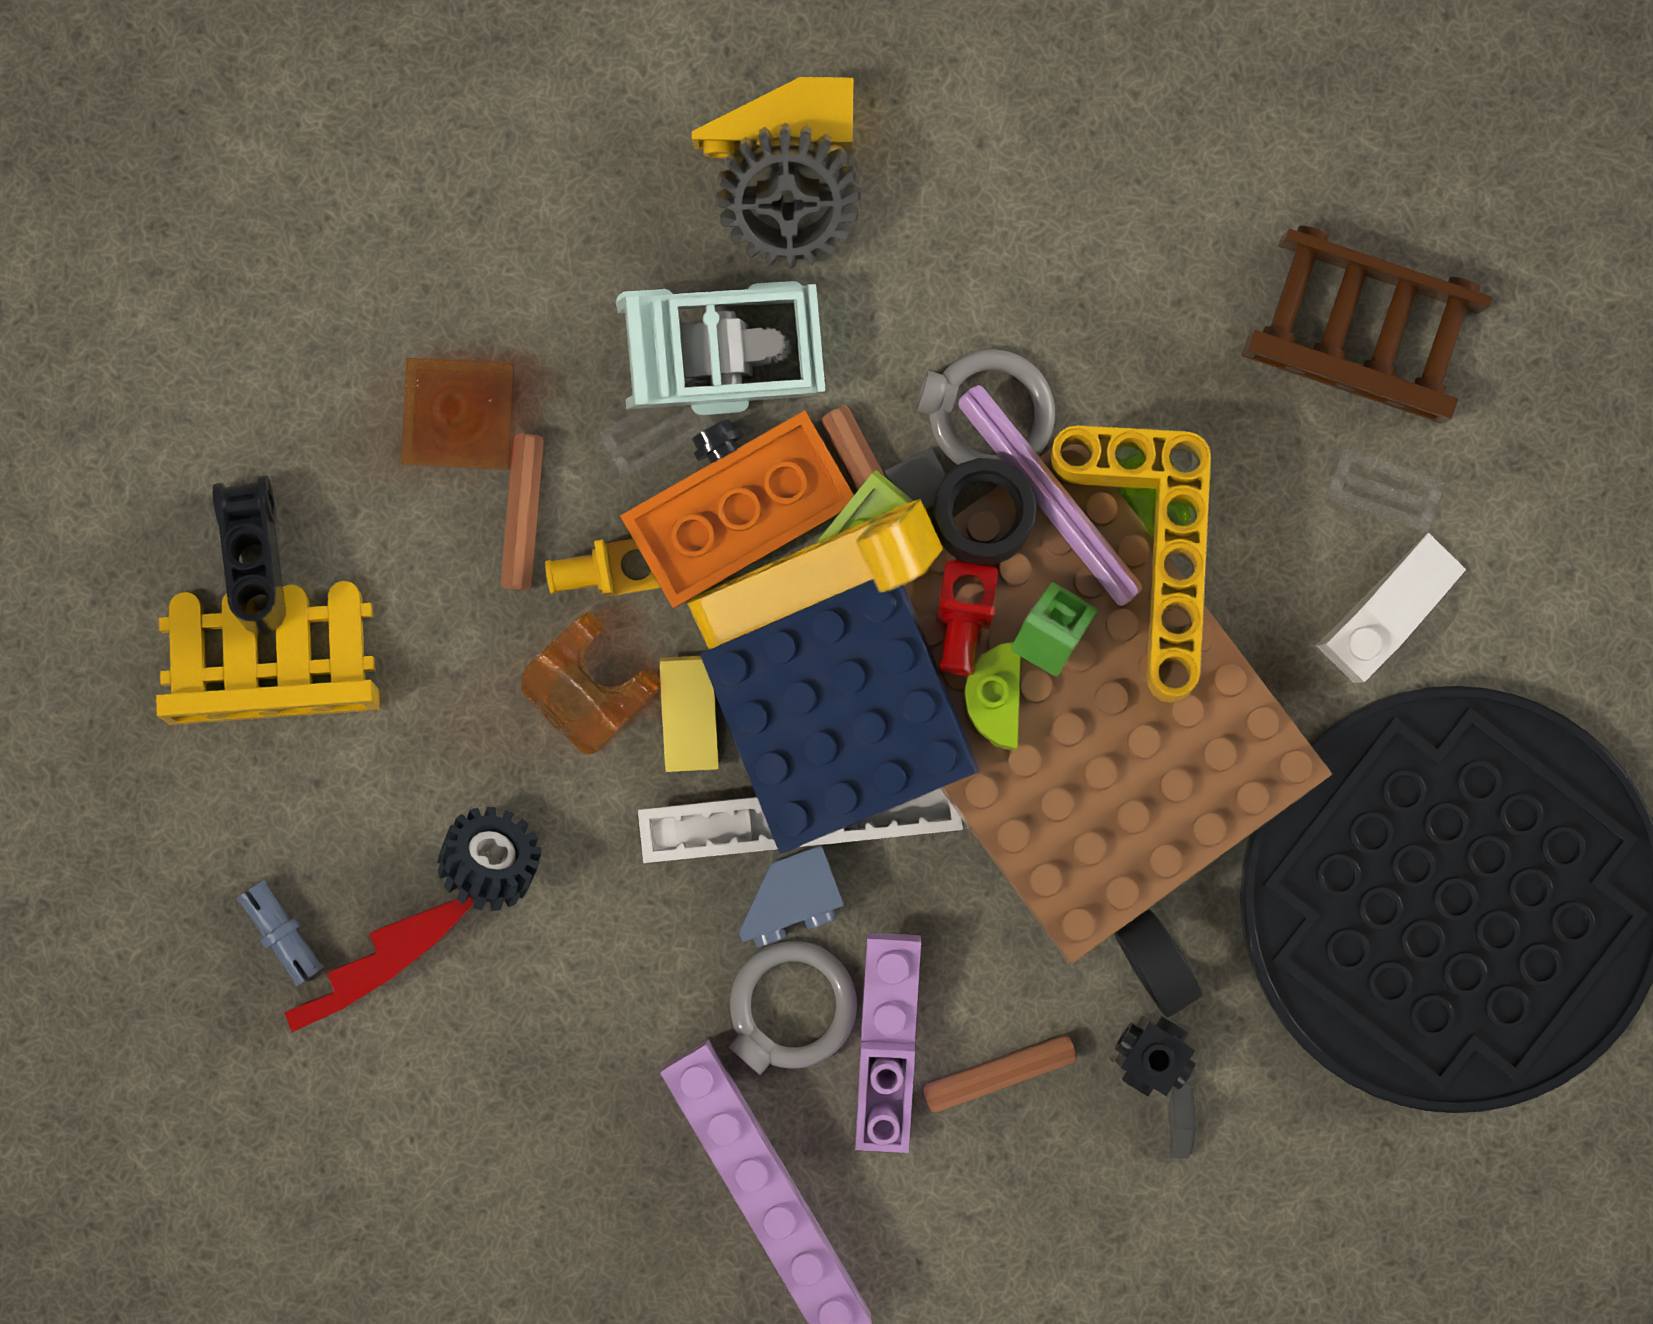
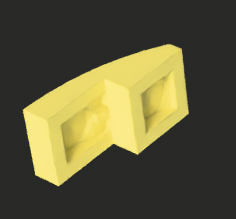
M701 656L660 658L666 772L719 769L716 694Z

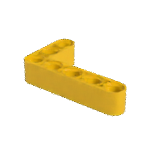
M1079 425L1067 427L1060 431L1055 438L1050 459L1052 470L1059 479L1070 484L1156 489L1147 683L1151 693L1160 701L1168 703L1180 702L1192 692L1198 683L1200 675L1211 463L1210 448L1202 437L1186 431ZM1070 444H1079L1088 450L1091 459L1082 466H1071L1063 460L1061 451ZM1124 447L1136 448L1143 455L1144 464L1132 470L1123 468L1118 464L1115 454ZM1178 450L1189 451L1198 460V468L1192 472H1180L1172 466L1169 456ZM1174 503L1187 504L1193 509L1196 520L1189 526L1176 525L1169 519L1167 508ZM1171 556L1185 557L1192 565L1193 575L1185 580L1173 579L1165 571L1164 561ZM1169 609L1182 610L1190 619V629L1183 634L1170 633L1162 624L1161 615L1163 612ZM1169 662L1180 664L1187 672V684L1176 689L1167 687L1159 678V667Z
M917 499L707 590L689 600L687 605L710 650L869 580L874 579L880 592L902 585L925 572L943 550V547L921 499Z

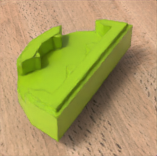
M1014 642L999 644L981 655L973 666L974 674L967 678L963 696L967 717L970 722L972 721L977 731L990 740V743L994 746L1016 751L1018 748L1020 655L1012 650Z

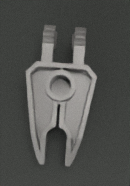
M717 312L719 314V322L716 324L721 385L742 384V380L754 378L753 366L772 365L773 362L779 364L780 361L784 362L786 358H789L788 355L792 353L790 351L792 347L790 345L791 340L787 339L785 334L782 335L781 331H776L775 328L770 329L769 327L766 330L763 328L750 329L749 324L741 319H737L736 312ZM703 321L679 324L684 383L710 382V386H712L707 325Z

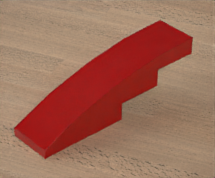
M468 897L465 904L453 899L370 932L369 935L376 953L327 972L334 992L284 1012L291 1032L344 1009L400 974L441 941L473 908L475 899Z

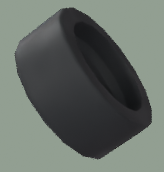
M977 458L960 463L945 475L935 494L932 523L941 544L950 555L966 563L990 566L1007 561L1023 548L1035 523L1037 502L1031 484L1017 468L999 459ZM980 481L992 482L1004 488L1012 497L1016 508L1015 522L1010 532L1001 539L989 543L975 542L965 537L956 527L952 516L953 502L958 493L967 485Z
M1144 911L1114 933L1128 962L1163 1015L1170 1017L1203 996L1201 987L1187 961L1153 911Z

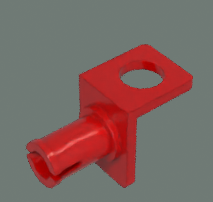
M953 560L946 562L936 621L947 624L943 658L939 670L962 676H972L974 674L973 666L980 629L989 630L995 615L993 605L998 580L997 568ZM973 576L982 583L984 595L978 603L959 602L955 599L953 585L959 578Z

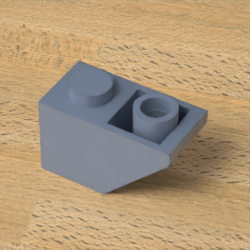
M814 845L771 862L740 928L739 934L742 942L754 939L757 947L764 946L787 937L784 927L805 921L806 927L809 929L837 918L834 909L844 906L823 845Z

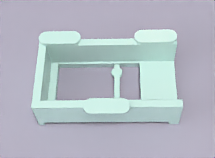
M796 281L755 283L746 290L672 294L667 289L626 291L618 295L616 299L618 313H625L631 371L633 395L625 399L626 410L691 405L694 413L698 415L740 413L747 409L749 401L810 397L825 392L816 284L802 286ZM794 303L801 380L721 385L716 324L719 322V314L715 311V307ZM706 308L703 322L707 325L712 386L685 388L678 310Z

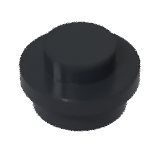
M729 419L723 420L692 438L697 448L694 456L697 461L708 458L711 463L716 462L739 448L736 442L744 434L740 428L734 429Z

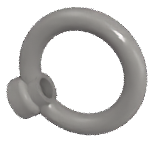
M985 349L960 357L948 366L942 375L927 371L919 392L915 411L930 415L931 428L935 439L943 452L954 463L959 465L960 463L977 458L1001 460L998 455L983 454L964 444L956 434L951 421V411L955 403L958 387L968 377L987 370L1008 373L1017 378L1027 388L1034 405V421L1031 431L1025 440L1038 456L1042 453L1053 432L1055 404L1046 379L1028 360L1009 351Z
M782 941L766 946L756 952L742 966L732 986L730 1014L738 1036L730 1044L729 1048L759 1075L770 1064L781 1068L799 1069L816 1065L831 1057L849 1037L856 1019V990L846 967L828 950L805 941ZM785 962H802L815 967L826 976L835 993L836 1010L829 1029L818 1040L802 1047H785L774 1043L758 1029L752 1016L751 998L758 980L769 969Z

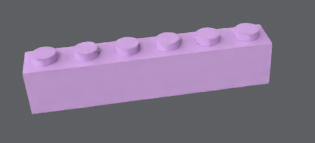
M709 1038L663 1064L660 1070L661 1076L807 1323L872 1324L871 1312Z

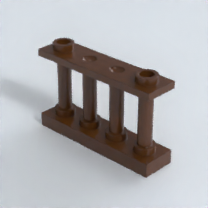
M1304 225L1298 226L1297 231L1289 228L1281 236L1278 247L1293 251L1295 255L1271 326H1265L1263 332L1254 330L1247 337L1241 356L1440 424L1452 419L1459 398L1444 394L1446 386L1442 382L1466 311L1479 314L1489 308L1492 297L1479 293L1480 285L1473 281L1460 277H1449L1447 282L1328 242L1329 235L1322 230ZM1315 259L1346 270L1321 343H1315L1314 348L1311 349L1293 343L1295 335L1291 331ZM1367 276L1394 285L1396 288L1372 359L1366 360L1364 366L1344 360L1346 353L1341 349L1365 277ZM1417 293L1444 302L1446 306L1422 377H1416L1414 383L1394 377L1396 369L1392 367Z

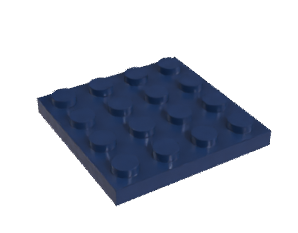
M874 579L700 653L779 854L980 772L904 584L880 592Z

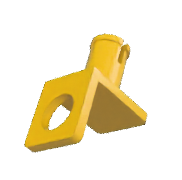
M602 539L595 540V548L592 549V554L545 561L550 594L558 591L597 586L598 590H602V593L608 597L661 588L652 572L642 580L629 579L623 573L621 565L624 555L634 549L639 550L633 539L609 543Z

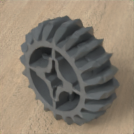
M785 122L780 126L779 137L773 138L771 132L766 127H763L759 130V145L753 140L744 137L740 141V149L743 155L733 152L727 155L726 165L730 170L719 172L717 183L723 190L716 193V205L725 209L720 214L721 225L723 227H734L730 235L733 245L749 240L746 247V254L749 258L756 256L761 250L766 251V264L769 267L774 265L777 255L786 256V264L792 269L796 266L797 255L803 254L806 261L813 266L817 262V248L832 255L836 250L834 238L846 240L850 236V228L846 222H855L858 219V208L853 203L861 199V189L852 184L857 179L856 168L854 166H843L847 160V152L840 148L828 153L831 146V137L828 134H824L814 143L811 141V128L806 125L801 129L800 137L790 136L791 128ZM778 162L779 170L775 176L768 180L757 181V186H747L750 179L759 170ZM796 162L807 165L817 171L827 183L820 184V179L803 176L798 171ZM782 191H792L794 202H784ZM820 207H829L818 221L805 228L798 229V222L803 216L812 212H820ZM750 209H756L757 214L772 216L779 223L780 229L763 223Z

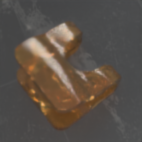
M592 611L586 612L577 618L556 640L527 665L520 683L523 695L555 729L562 733L581 753L586 755H593L599 752L653 698L661 686L660 679L650 669L638 672L621 686L607 687L591 679L585 668L584 657L604 627V623Z

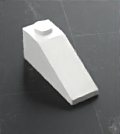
M1426 533L1316 646L1353 683L1365 682L1403 644L1466 569L1433 536Z

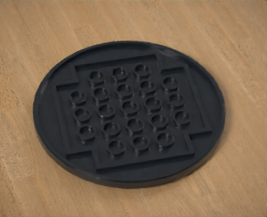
M1467 686L1426 687L1399 692L1372 701L1345 714L1312 738L1309 744L1332 775L1249 835L1242 866L1240 888L1241 924L1247 954L1255 978L1269 1006L1295 1041L1324 1068L1346 1083L1374 1097L1404 1107L1444 1113L1484 1112L1510 1107L1537 1098L1562 1086L1582 1073L1607 1052L1637 1014L1653 983V817L1640 791L1614 756L1582 727L1564 715L1538 702L1512 693Z

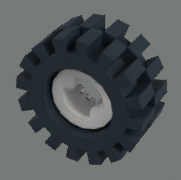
M487 807L484 816H481L479 808L470 809L467 818L463 814L459 815L455 819L454 824L449 827L437 863H440L438 868L439 878L447 877L444 888L448 893L455 889L460 890L456 900L465 904L468 897L475 899L473 908L478 910L483 909L485 902H490L491 911L501 910L504 901L510 908L517 903L519 897L523 899L528 892L541 857V847H535L538 841L535 831L525 835L529 826L525 820L521 819L517 824L511 822L514 813L505 810L503 817L496 816V807ZM487 850V853H491L493 858H497L499 861L502 860L501 864H489L487 857L478 856L479 851L484 853Z

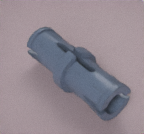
M263 880L250 888L249 892L240 895L236 900L239 904L241 903L264 937L260 942L265 950L271 947L297 987L325 967L319 962L297 930L301 927V924L296 917L289 918L267 886L266 880Z

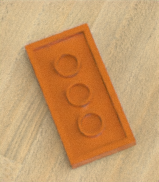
M804 410L737 448L733 453L709 464L620 515V518L671 607L675 609L836 517L852 499L854 494Z

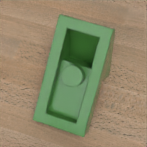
M1052 582L1025 620L1012 645V650L1051 675L1058 676L1099 609Z

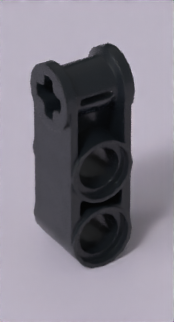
M267 475L259 476L255 483L225 487L223 483L213 484V504L219 525L227 602L230 611L252 633L267 634L273 632L282 624L286 614L275 527L276 507L270 479ZM253 544L262 545V552L255 561L250 563L239 562L240 555L247 546ZM257 595L269 596L268 604L262 612L255 615L245 613L246 605L253 597Z

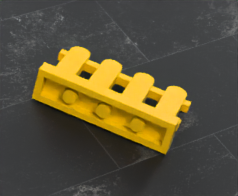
M349 581L337 582L330 588L328 592V606L310 607L309 598L302 588L296 585L284 586L286 614L282 624L276 629L277 663L259 664L258 634L248 631L230 611L227 593L222 600V613L204 614L202 602L192 593L182 592L175 595L169 603V617L159 618V631L161 633H169L170 670L160 671V684L162 686H171V694L156 695L157 717L168 725L380 710L379 688L371 680H365V672L376 671L375 658L373 656H364L363 619L373 618V605L371 603H362L360 591ZM252 598L246 605L245 613L255 615L263 610L257 611L256 601ZM329 621L330 659L312 660L310 623ZM222 629L224 666L206 668L205 630ZM331 675V683L312 684V676ZM276 678L278 680V686L259 688V680ZM224 682V690L206 691V683Z

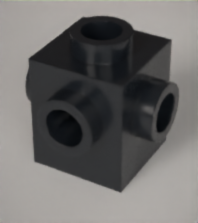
M1142 1016L1137 1025L1131 1022L1123 1031L1115 1046V1050L1119 1052L1115 1061L1126 1071L1122 1080L1148 1097L1153 1089L1166 1097L1172 1087L1180 1090L1187 1082L1196 1064L1190 1060L1195 1050L1184 1042L1188 1032L1163 1016L1159 1018L1156 1024ZM1155 1050H1163L1167 1053V1057L1159 1069L1150 1067L1148 1062L1150 1054Z

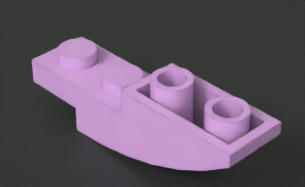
M867 932L855 1150L909 1153L921 935Z

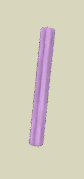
M977 385L964 393L959 399V408L999 458L1017 468L1028 480L1037 505L1118 605L1123 606L1137 597L1143 589L1140 581L982 386Z

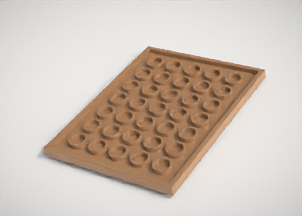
M1070 444L1061 451L1063 460L1071 466H1082L1091 459L1088 450L1079 444ZM1051 448L1041 455L1040 459L1140 581L1143 589L1129 603L1123 606L1118 605L1036 504L1035 523L1023 548L1007 561L990 565V567L998 569V580L993 605L995 615L990 629H980L974 665L982 654L999 644L1015 642L1031 610L1052 582L1099 610L1058 676L1051 675L1020 656L1018 748L1016 751L994 746L990 743V740L977 731L972 721L970 722L968 719L963 696L968 676L949 674L939 670L980 769L979 773L940 789L1069 965H1072L1326 780L1332 773L1204 604L1201 665L1198 683L1189 696L1180 702L1168 703L1160 701L1151 693L1147 683V660L1154 537L1116 487L1070 484L1059 479L1051 467ZM998 485L954 516L953 519L956 527L965 537L975 542L989 543L1001 539L1010 532L1015 522L1016 508L1012 497L1004 488ZM943 545V550L925 572L904 583L938 669L943 658L947 630L946 623L936 621L944 568L949 560L963 562L950 555ZM1170 558L1164 561V568L1167 574L1173 579L1185 580ZM963 576L954 583L953 595L959 602L976 604L983 598L984 587L977 578ZM1169 609L1161 615L1162 624L1170 633L1183 634L1190 629V619L1182 610ZM1169 662L1159 667V678L1167 687L1176 689L1187 684V672L1180 664Z

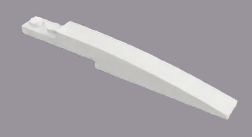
M938 789L800 847L956 831L969 827L942 790ZM757 796L638 810L643 863L777 849Z

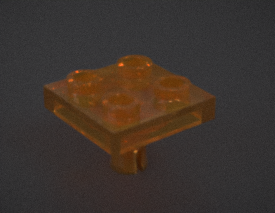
M406 358L401 464L404 466L510 471L515 365L512 362Z

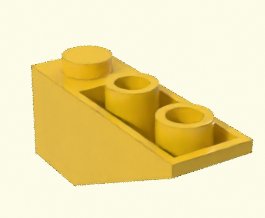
M799 77L693 130L694 149H703V155L706 157L726 158L730 152L735 153V150H741L740 141L744 137L753 140L759 145V130L763 127H766L771 132L773 138L779 137L780 126L786 122L791 128L790 136L800 137V131L806 125L811 128V141L814 143L824 134H828L831 137V146L828 153L843 148L845 151H852L854 78Z

